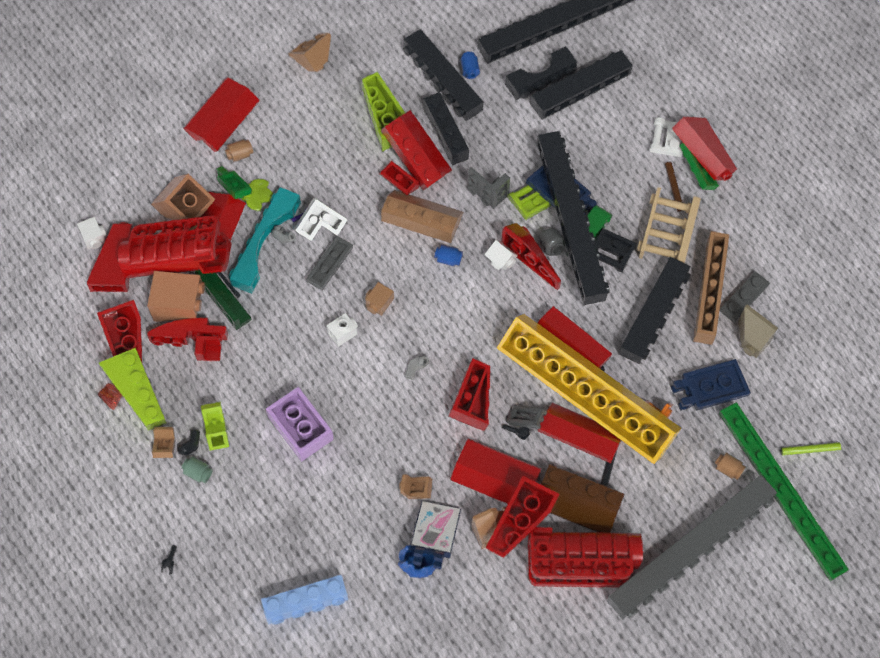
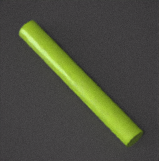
M837 442L781 448V453L783 456L841 450V444Z

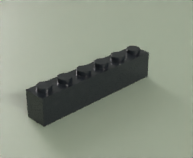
M422 29L404 38V53L407 56H411L415 66L424 71L425 78L434 83L436 91L444 95L447 104H452L458 117H463L467 121L483 111L484 101Z
M622 50L616 53L613 52L606 58L597 60L586 68H581L575 74L567 75L563 80L557 83L554 82L543 90L536 91L531 95V106L541 120L631 75L633 64Z
M669 258L625 338L619 355L637 364H640L642 359H647L651 351L648 349L650 344L654 345L659 336L656 334L658 329H663L666 324V314H671L675 307L674 299H679L683 292L682 284H687L691 277V274H689L691 266L675 258Z

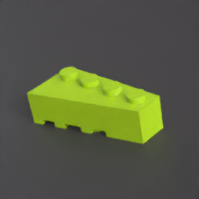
M375 72L362 79V90L383 152L392 146L381 130L403 115L405 111L379 73Z
M136 348L98 363L148 431L167 423Z

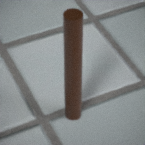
M666 162L665 167L674 201L682 202L672 162Z

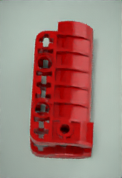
M215 216L140 224L132 229L129 241L120 243L118 263L122 274L126 278L153 276L154 271L181 273L201 270L203 274L224 272L228 266L232 243L228 236L220 234V222ZM192 226H197L195 229L189 230ZM157 230H162L159 234H154Z
M535 527L528 534V578L530 583L537 587H621L629 580L633 569H639L643 561L641 533L552 532V527ZM554 579H564V580L561 581V582H556ZM595 579H602V580H604V581H603V582H597V581H595Z

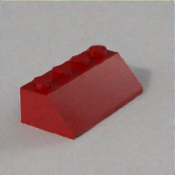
M411 110L399 116L381 130L411 175L419 181L423 191L452 171Z

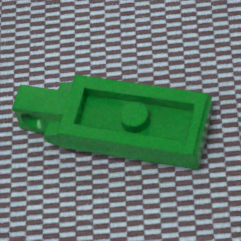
M223 166L216 168L218 173L217 181L234 199L252 194L251 187L235 171L228 172Z

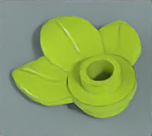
M256 179L248 184L251 187L252 194L246 195L241 199L246 201L250 209L261 211L262 203L271 202L273 192L267 188L269 181Z

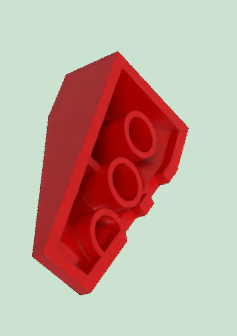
M518 223L505 226L502 231L501 242L518 255L517 259L558 291L561 279L529 230Z
M131 300L98 312L97 315L113 357L136 348L142 362L141 317L135 301Z
M522 476L485 549L505 558L551 513L560 494Z

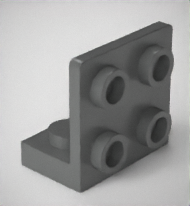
M470 167L468 169V190L473 195L477 194L484 205H490L494 209L507 198L510 189V177L505 173L501 177H497L491 184Z

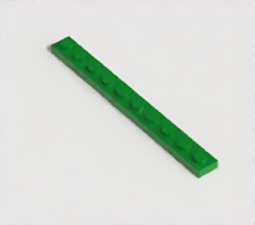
M736 402L721 410L719 415L759 475H762L777 492L775 499L830 582L848 572V567L738 403Z

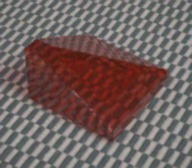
M110 383L98 393V396L112 410H115L122 398L116 387Z

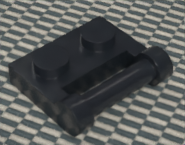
M603 228L594 244V248L598 250L600 248L622 258V261L619 262L599 252V261L617 268V271L623 273L637 243Z

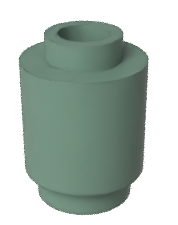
M193 456L190 459L187 458L182 465L183 474L199 483H207L213 472L210 465Z

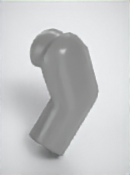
M419 356L410 360L405 378L414 380L416 371L425 368L429 364L428 357Z

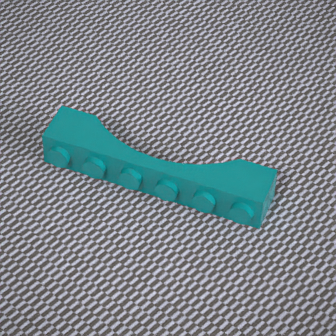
M280 187L277 193L272 195L269 208H265L261 222L256 224L255 233L252 238L248 239L244 253L239 255L237 266L230 271L229 279L233 287L250 294L253 293L260 280L258 258L261 247L275 226L281 225L294 217L301 204L299 194Z

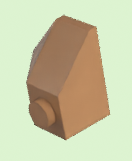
M320 33L315 36L316 40L312 39L308 42L307 40L302 42L289 53V56L307 71H320L328 61L331 41L330 33Z
M506 507L501 508L502 511L491 508L472 517L471 529L481 549L486 548Z

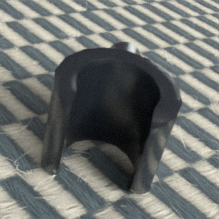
M506 424L502 425V429L513 432L522 440H525L530 435V429L527 427L517 429Z
M173 545L167 559L162 561L161 572H163L164 568L169 567V575L173 573V557L177 546Z

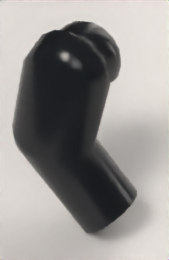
M191 430L190 439L178 446L177 451L180 455H189L198 449L200 440L199 430Z

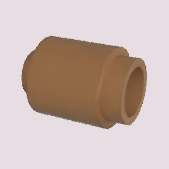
M243 139L227 145L225 153L228 160L232 159L233 162L250 157V154H253V148L249 140L244 141Z
M727 452L725 455L720 454L714 463L718 465L716 470L736 480L739 479L746 466L742 465L743 462Z

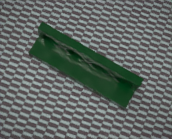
M201 270L192 271L193 275H200L202 282L205 283V292L235 330H238L252 320L251 316L216 273L203 274Z

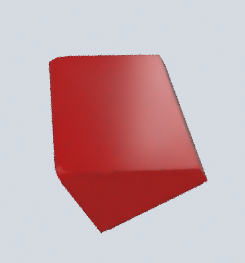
M393 161L380 172L382 177L405 195L411 194L420 187L419 181Z

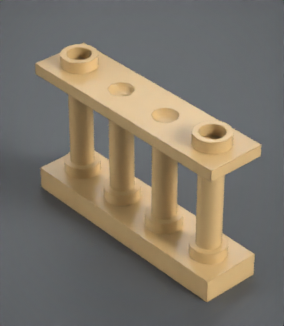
M657 187L656 194L652 193L649 204L653 206L643 241L639 240L637 251L640 252L639 258L642 259L644 251L672 257L685 263L701 198L694 196L692 203L688 202L686 204L659 197L661 188ZM657 204L683 210L688 214V218L683 220L656 213L655 209ZM657 220L680 226L681 229H685L684 234L676 235L651 228L652 221ZM648 236L677 242L678 245H681L680 250L672 251L647 244Z

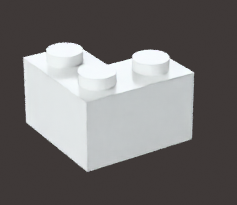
M314 197L294 229L312 241L321 225L338 235L348 219Z

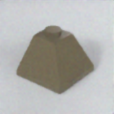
M748 304L744 307L738 321L741 347L747 355L757 358L771 343L778 329Z

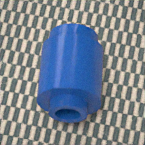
M465 52L460 59L462 74L465 78L475 79L480 74L478 57L474 52Z
M441 244V247L436 248L434 258H437L438 263L460 266L463 251H459V248Z

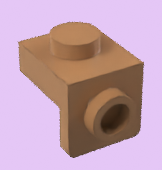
M154 427L153 458H173L175 448L174 428Z
M403 474L399 485L400 493L408 499L431 498L433 479L430 477L411 478L407 474Z

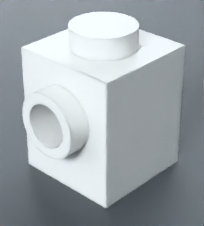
M95 217L77 223L88 250L91 248L97 249L105 243L104 236H106L103 225L98 226Z
M497 240L485 253V256L491 260L490 264L498 270L500 268L510 269L515 264V258L518 256L505 244Z
M346 313L326 325L327 333L338 347L357 335L358 325Z

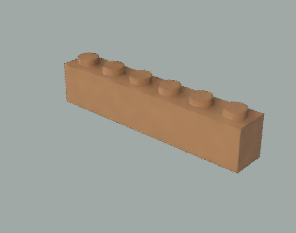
M711 231L708 237L693 342L712 345L715 340L729 234Z

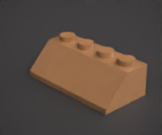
M394 190L387 196L381 210V218L383 222L452 243L464 212Z

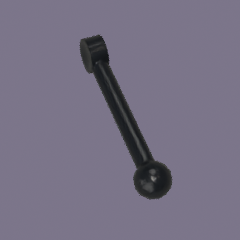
M215 272L219 274L237 299L241 297L222 272Z

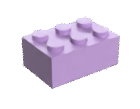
M299 387L266 408L268 418L301 462L334 440L333 431Z

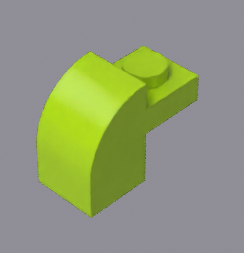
M221 402L201 405L209 450L229 447Z

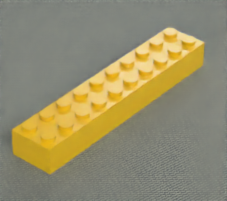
M525 314L514 319L497 347L498 350L653 464L662 458L682 429Z

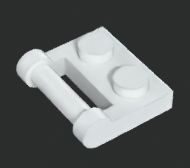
M660 117L654 119L655 131L653 144L650 145V152L682 157L683 152L679 146L682 141L672 129L678 122L666 121ZM662 128H667L665 147L660 145Z

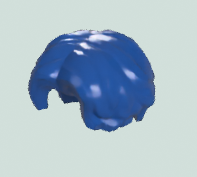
M406 545L399 552L400 562H398V565L409 577L425 578L432 575L435 571V568H433L435 556L423 554L421 566L413 564L414 551H410V545Z

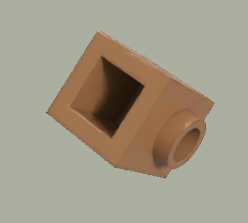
M379 282L365 295L367 310L372 314L377 313L381 316L394 300V291Z

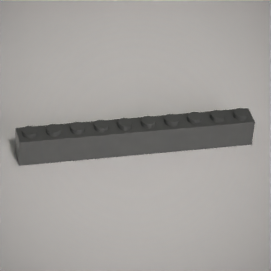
M762 475L758 476L609 595L607 602L622 620L626 617L631 619L639 612L637 609L642 604L647 606L655 599L653 597L654 594L658 591L660 594L670 587L668 584L673 579L678 581L685 575V569L688 567L693 569L700 563V557L703 555L707 557L713 553L716 544L719 542L721 545L724 544L731 537L729 534L734 530L736 533L739 532L746 525L744 522L747 519L754 520L760 514L759 510L762 507L766 509L775 502L774 497L777 492Z

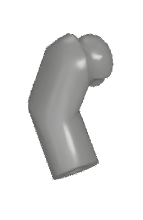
M279 225L275 226L274 230H272V236L283 244L295 241L296 235L293 232L284 234V229L280 228Z

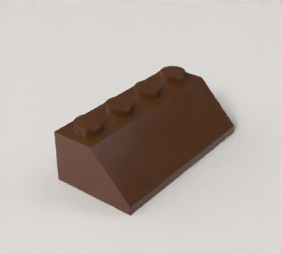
M552 465L548 466L541 485L560 494L550 514L596 532H611L624 498V493Z

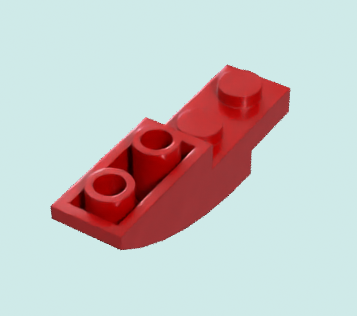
M188 318L158 326L148 331L147 336L149 341L157 346H162L166 343L175 347H182L183 345H188L189 338L196 341V336H218L222 342V340L228 339V331L226 326L210 325L208 318Z

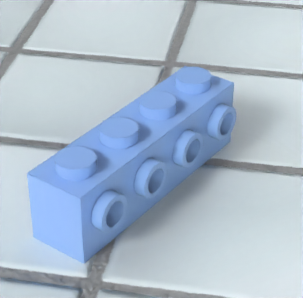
M338 575L263 598L261 602L268 624L276 625L284 622V619L291 617L299 618L304 616V613L310 611L319 612L330 605H341L348 600L342 575Z

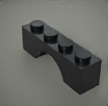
M567 46L551 53L550 66L545 71L530 73L520 68L506 75L505 86L515 100L525 99L530 93L542 90L550 83H557L564 76L573 75L578 61Z
M438 92L424 97L423 109L430 123L436 126L443 142L444 151L451 165L469 160V148L441 93Z

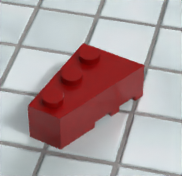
M472 358L448 417L482 431L486 430L489 425L490 365Z

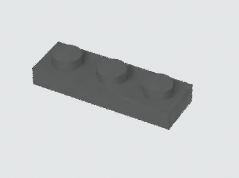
M337 236L308 275L306 281L323 291L352 251L353 244Z
M755 271L720 308V312L732 322H735L741 316L744 307L747 304L750 306L770 285V282Z

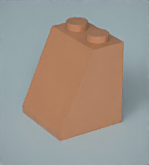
M184 174L174 177L151 205L164 217L171 220L201 217L214 202L215 198L190 174Z
M154 271L147 305L153 320L165 322L197 318V312L201 311L202 301L200 296L204 294L205 283L202 282L200 275Z

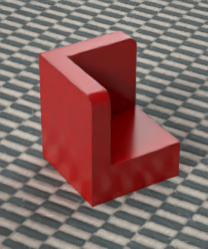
M196 336L195 356L197 361H220L222 347L220 337Z

